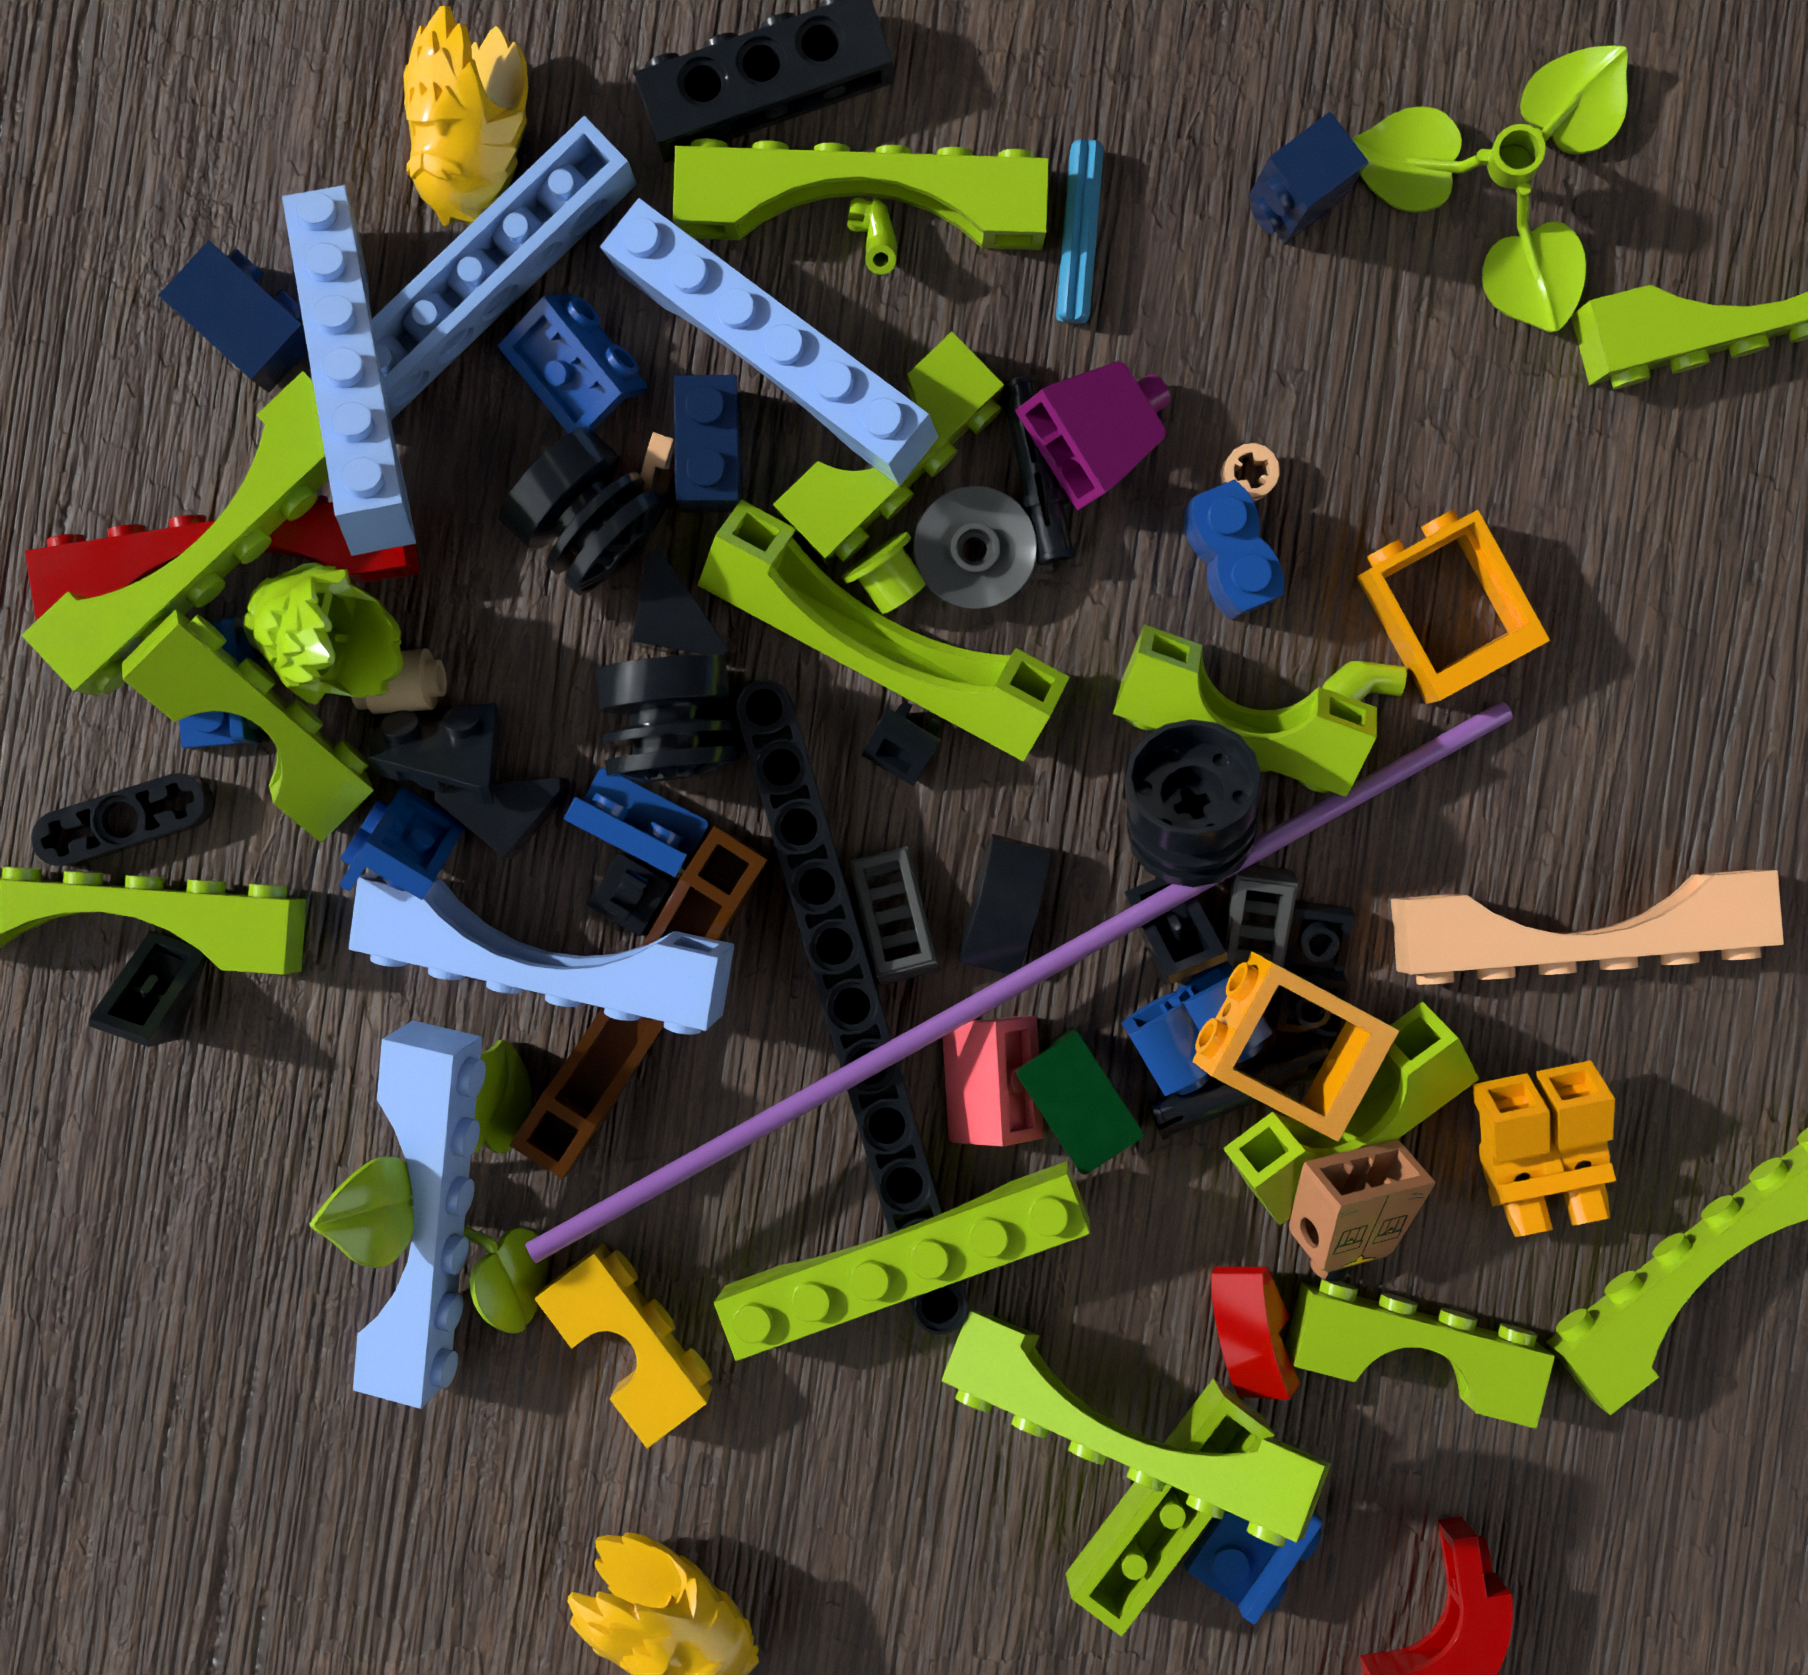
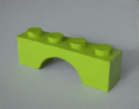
M951 331L907 374V389L912 402L929 413L938 439L900 486L875 467L861 471H848L817 461L773 504L776 514L786 524L796 528L795 534L826 566L837 556L845 563L869 540L870 536L864 530L881 514L887 520L891 519L911 500L914 493L909 487L925 471L931 477H934L950 463L958 453L953 444L969 428L977 435L997 417L1002 410L997 401L1002 396L1004 384Z
M175 609L122 662L123 680L173 722L198 713L221 711L240 715L260 726L277 747L276 766L269 783L274 805L322 843L374 791L368 774L365 771L370 765L369 762L347 741L342 739L335 745L319 731L323 726L322 721L302 702L294 699L288 705L271 690L276 684L275 681L257 663L248 657L239 663L222 648L227 642L226 639L207 620L200 615H196L190 621L180 611Z
M1145 624L1120 682L1113 714L1125 718L1131 725L1143 730H1155L1165 724L1190 719L1218 723L1242 737L1255 752L1261 772L1274 771L1298 780L1310 790L1322 793L1330 791L1344 797L1348 796L1377 738V707L1321 687L1315 689L1300 702L1281 709L1257 710L1236 704L1222 695L1210 681L1203 662V646L1201 644Z
M1423 1001L1390 1025L1399 1030L1339 1142L1291 1117L1271 1112L1223 1148L1248 1187L1279 1226L1291 1217L1299 1178L1305 1161L1399 1139L1479 1080L1460 1039Z
M1322 1278L1320 1286L1301 1282L1285 1344V1349L1294 1367L1356 1382L1363 1371L1374 1360L1388 1352L1411 1347L1428 1349L1448 1359L1456 1375L1460 1398L1476 1414L1537 1429L1555 1356L1536 1342V1333L1505 1323H1500L1498 1332L1476 1327L1477 1318L1447 1308L1440 1309L1439 1317L1416 1311L1418 1303L1389 1293H1381L1379 1301L1357 1296V1287L1342 1281H1328Z

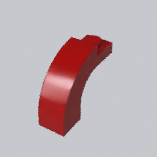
M1461 1516L1437 1520L1447 1580L1446 1604L1439 1621L1424 1638L1410 1646L1360 1655L1363 1675L1498 1674L1511 1639L1513 1627L1512 1593L1498 1576L1492 1573L1491 1556L1484 1536H1478Z

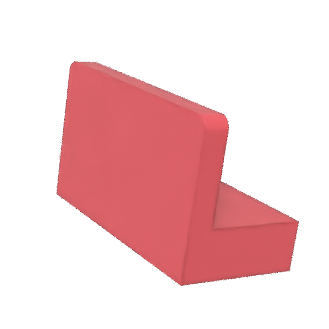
M1012 1016L991 1020H972L943 1036L949 1141L952 1143L1003 1147L1043 1139L1042 1114L1016 1075L1019 1067L1039 1055L1037 1016Z

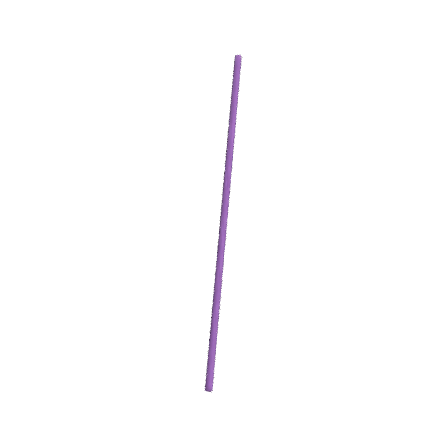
M1503 701L1493 705L1353 784L1347 797L1335 793L1256 837L1253 852L1240 870L1232 875L1513 719L1509 706ZM1218 883L1198 887L1171 884L527 1242L525 1245L531 1258L535 1263L545 1259Z

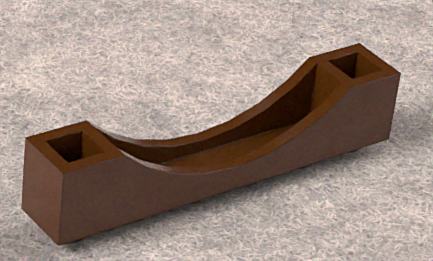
M713 826L681 876L641 946L648 945L674 931L720 941L771 859L723 828ZM602 1007L574 1050L544 1090L509 1146L560 1179L565 1178L580 1160L662 1032L664 1021L641 1017V1019L635 1021L618 1020L605 1015L604 1008Z

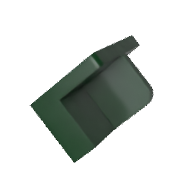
M1070 1027L1052 1039L1054 1042L1053 1046L1019 1067L1016 1075L1078 1171L1086 1175L1145 1137V1135L1077 1030Z

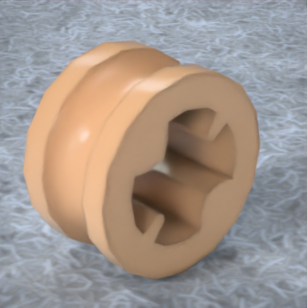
M1257 443L1243 444L1234 449L1223 462L1220 471L1221 485L1235 479L1247 490L1253 502H1256L1265 497L1276 485L1280 474L1279 462L1274 453L1266 446ZM1248 458L1252 466L1262 465L1265 475H1262L1257 480L1260 487L1251 489L1250 483L1247 480L1237 481L1234 471L1237 472L1243 465L1239 461L1240 459Z

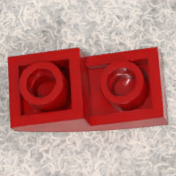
M1215 1267L1211 1273L1215 1322L1225 1364L1237 1397L1290 1400L1300 1386V1382L1279 1335V1332L1288 1321L1289 1315L1269 1268Z

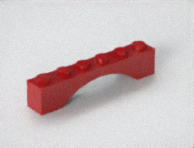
M318 495L315 504L304 515L293 521L286 519L269 535L272 539L271 544L264 552L302 557L326 566H336V570L347 569L349 578L359 583L420 574L416 544L352 556L335 517L333 502H329L328 497ZM183 515L169 519V528L147 531L145 525H120L107 529V538L86 541L85 535L82 534L57 535L46 539L47 547L25 550L35 620L37 621L68 591L92 598L117 591L142 580L181 555L215 521L207 522L205 515Z

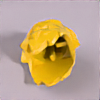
M440 6L427 26H419L412 46L409 64L406 65L403 74L404 105L411 138L410 160L407 163V175L412 178L420 197L435 210L444 227L457 221L470 226L508 189L518 164L516 154L527 123L525 112L528 95L527 65L520 45L516 42L510 44L508 37L498 26L489 31L481 46L477 42L471 45L466 24L458 23L456 25L451 6Z
M626 1532L623 1536L604 1535L597 1537L595 1547L601 1558L594 1561L595 1568L609 1585L607 1588L612 1594L598 1591L596 1598L572 1592L568 1596L567 1601L573 1613L570 1622L571 1626L593 1648V1651L598 1656L612 1661L631 1675H748L759 1663L757 1656L759 1648L757 1645H754V1636L752 1635L749 1620L743 1617V1614L729 1595L716 1588L693 1562L682 1555L679 1556L670 1548L645 1535Z

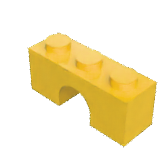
M602 1242L545 1285L534 1299L571 1349L588 1336L601 1331L617 1333L630 1342L636 1354L637 1367L631 1374L617 1383L610 1400L644 1446L649 1448L707 1404L712 1390L708 1381L712 1379V1374L704 1360L694 1349L690 1348L685 1352L671 1334L675 1330V1325L665 1308L655 1299L648 1303L635 1286L634 1282L638 1280V1276L628 1259L618 1250L610 1253Z

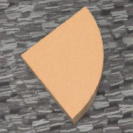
M653 432L641 472V477L645 481L642 493L654 489L666 500L675 474V441L672 438Z

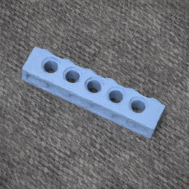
M585 116L372 318L390 420L402 411L637 185L628 160Z

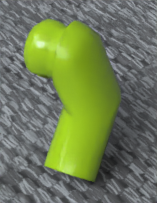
M859 197L854 198L850 202L847 227L852 232H867L866 265L871 272L885 275L894 269L897 257V241L887 206L875 197H873L872 201Z
M1351 661L1327 679L1322 688L1361 701L1368 693L1400 697L1405 689L1407 670L1405 666Z

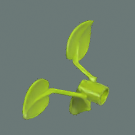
M1624 46L1585 48L1561 56L1544 65L1528 81L1521 98V114L1530 125L1514 124L1505 128L1497 136L1491 150L1480 149L1477 155L1463 161H1455L1461 150L1462 138L1457 125L1446 113L1431 107H1411L1393 113L1371 129L1352 139L1369 161L1360 176L1368 188L1386 204L1405 212L1418 213L1438 208L1448 200L1453 186L1452 173L1462 174L1481 165L1487 166L1491 179L1497 185L1516 190L1517 230L1519 236H1510L1499 240L1488 252L1482 267L1484 292L1492 305L1504 315L1549 333L1557 332L1573 315L1582 296L1586 277L1585 251L1576 233L1562 222H1547L1532 232L1530 231V181L1535 176L1544 159L1546 152L1545 142L1550 137L1561 151L1579 155L1601 149L1616 136L1625 119L1628 104L1627 48Z
M498 1039L492 1048L483 1052L480 1056V1060L485 1062L486 1074L483 1086L476 1098L475 1120H478L480 1124V1135L473 1154L481 1149L483 1143L494 1153L504 1154L512 1149L509 1146L532 1110V1089L527 1069L514 1047L509 1042ZM390 1156L378 1157L367 1162L332 1193L310 1222V1227L335 1244L350 1260L361 1266L382 1268L390 1265L406 1249L414 1231L413 1192L407 1163L399 1158ZM464 1225L463 1237L480 1245L487 1253L474 1265L469 1278L471 1297L478 1313L489 1325L497 1330L511 1334L522 1332L525 1330V1326L532 1320L538 1308V1303L534 1298L546 1285L547 1257L535 1263L525 1245L538 1236L526 1228L513 1227L505 1231L496 1244L495 1240L490 1236Z

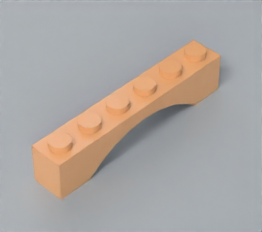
M1743 870L1693 874L1669 897L1644 913L1609 927L1576 933L1548 932L1525 927L1491 912L1468 895L1443 894L1391 899L1396 970L1410 975L1416 974V984L1419 985L1454 982V971L1476 969L1477 978L1480 980L1516 977L1515 966L1538 965L1540 975L1576 973V961L1599 960L1601 970L1631 969L1639 967L1638 956L1660 955L1662 965L1693 964L1700 962V951L1721 950L1722 960L1761 958V947L1784 945L1778 870Z

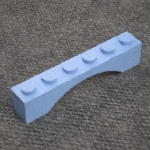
M345 185L284 195L282 200L335 517L352 556L416 544L406 485L378 360L369 302V281L362 242Z
M640 198L637 199L601 244L600 248L620 276L664 309L698 327L753 366L818 419L852 451L900 486L938 439L929 413Z
M372 871L360 876L357 880L349 950L370 954V961L382 966L402 967L408 963L427 967L428 974L435 978L461 980L467 976L487 981L486 987L496 992L515 994L521 993L523 990L545 994V1001L553 1005L578 1007L582 1003L603 1007L604 1014L614 1019L635 1021L641 1019V1017L664 1021V1028L669 1031L692 1035L700 1033L701 1030H708L723 1016L735 944L674 931L648 945L617 954L578 956L548 952L518 942L486 924L459 901L442 879L436 878L424 898L420 900L407 891L391 887L379 874Z
M412 1020L382 1039L377 1101L394 1128L407 1162L413 1192L414 1231L408 1262L396 1291L379 1315L357 1335L353 1391L422 1409L442 1388L445 1389L451 1384L458 1365V1354L456 1351H453L454 1330L459 1323L463 1311V1297L458 1294L459 1277L469 1251V1241L466 1237H463L465 1214L469 1210L474 1196V1182L472 1179H469L470 1161L480 1135V1124L478 1120H475L477 1095L484 1083L486 1066L485 1062L480 1060L482 1036Z

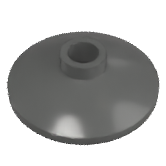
M986 486L960 487L940 496L922 515L914 537L915 563L926 586L941 600L964 609L991 608L1012 598L1027 582L1036 560V535L1032 522L1025 510L1009 495ZM972 540L981 542L986 549L985 557L977 562L966 559L962 551L963 546Z

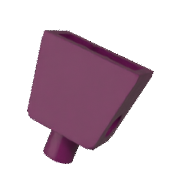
M1116 361L1045 387L1017 408L1015 412L1078 511L1111 490L1165 438V427L1156 413L1169 405L1170 393L1167 385L1159 376L1148 374L1139 381H1136L1127 365Z

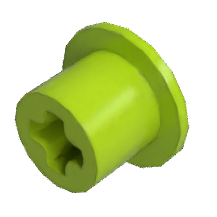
M908 532L900 533L880 544L854 563L842 576L846 583L858 579L882 614L899 607L926 585L917 567L903 548L911 539Z

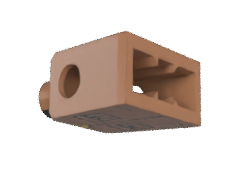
M1399 1139L1305 1161L1301 1170L1289 1221L1291 1234L1311 1258V1268L1319 1277L1328 1281L1342 1280L1350 1266L1386 1257L1395 1250L1436 1182Z

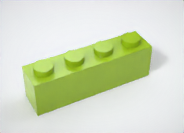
M1213 1378L1164 1444L1200 1452L1243 1453L1257 1451L1262 1439L1273 1438L1274 1433L1259 1412ZM1134 1482L1065 1573L1071 1599L1121 1637L1212 1518L1186 1504L1188 1493L1166 1483L1163 1491L1159 1492Z

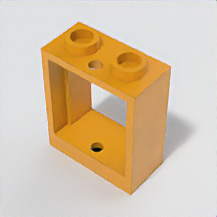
M1454 509L1423 525L1421 529L1426 538L1405 549L1401 539H1398L1367 556L1372 568L1356 577L1425 704L1441 701L1550 641L1479 510L1459 519ZM1457 539L1507 633L1435 671L1385 578Z
M1252 951L1247 961L1239 964L1230 975L1226 985L1227 998L1216 1018L1208 1020L1200 1030L1195 1044L1197 1053L1192 1062L1210 1076L1339 1142L1399 1030ZM1278 985L1347 1020L1302 1102L1234 1067Z

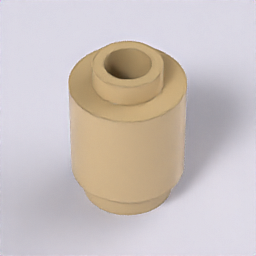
M427 648L402 650V671L400 676L388 683L389 691L381 696L351 697L358 710L369 709L374 715L390 714L403 710L410 712L433 710L437 705L438 697L444 696L447 688L446 672L442 661L434 660Z

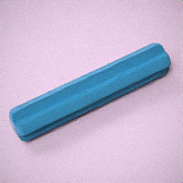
M1075 140L1070 149L1056 309L1057 320L1067 324H1084L1090 316L1104 154L1103 144L1096 140Z

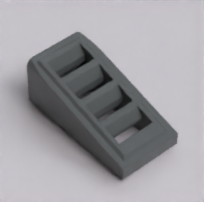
M906 846L849 861L876 977L880 984L888 985L939 971L940 967L909 847ZM898 871L902 872L904 881L869 889L867 879ZM908 896V905L875 912L874 903ZM910 920L914 921L915 929L885 937L881 935L880 928ZM917 944L920 945V954L888 962L886 952Z
M1250 865L1231 876L1222 946L1227 953L1228 962L1233 967L1235 961L1246 962L1252 951L1280 967H1284L1298 888V881L1294 871ZM1247 890L1278 895L1277 899L1248 896L1246 893ZM1243 912L1275 916L1274 924L1243 921ZM1239 937L1271 941L1270 949L1239 946L1238 940ZM1278 985L1272 999H1278L1280 985Z

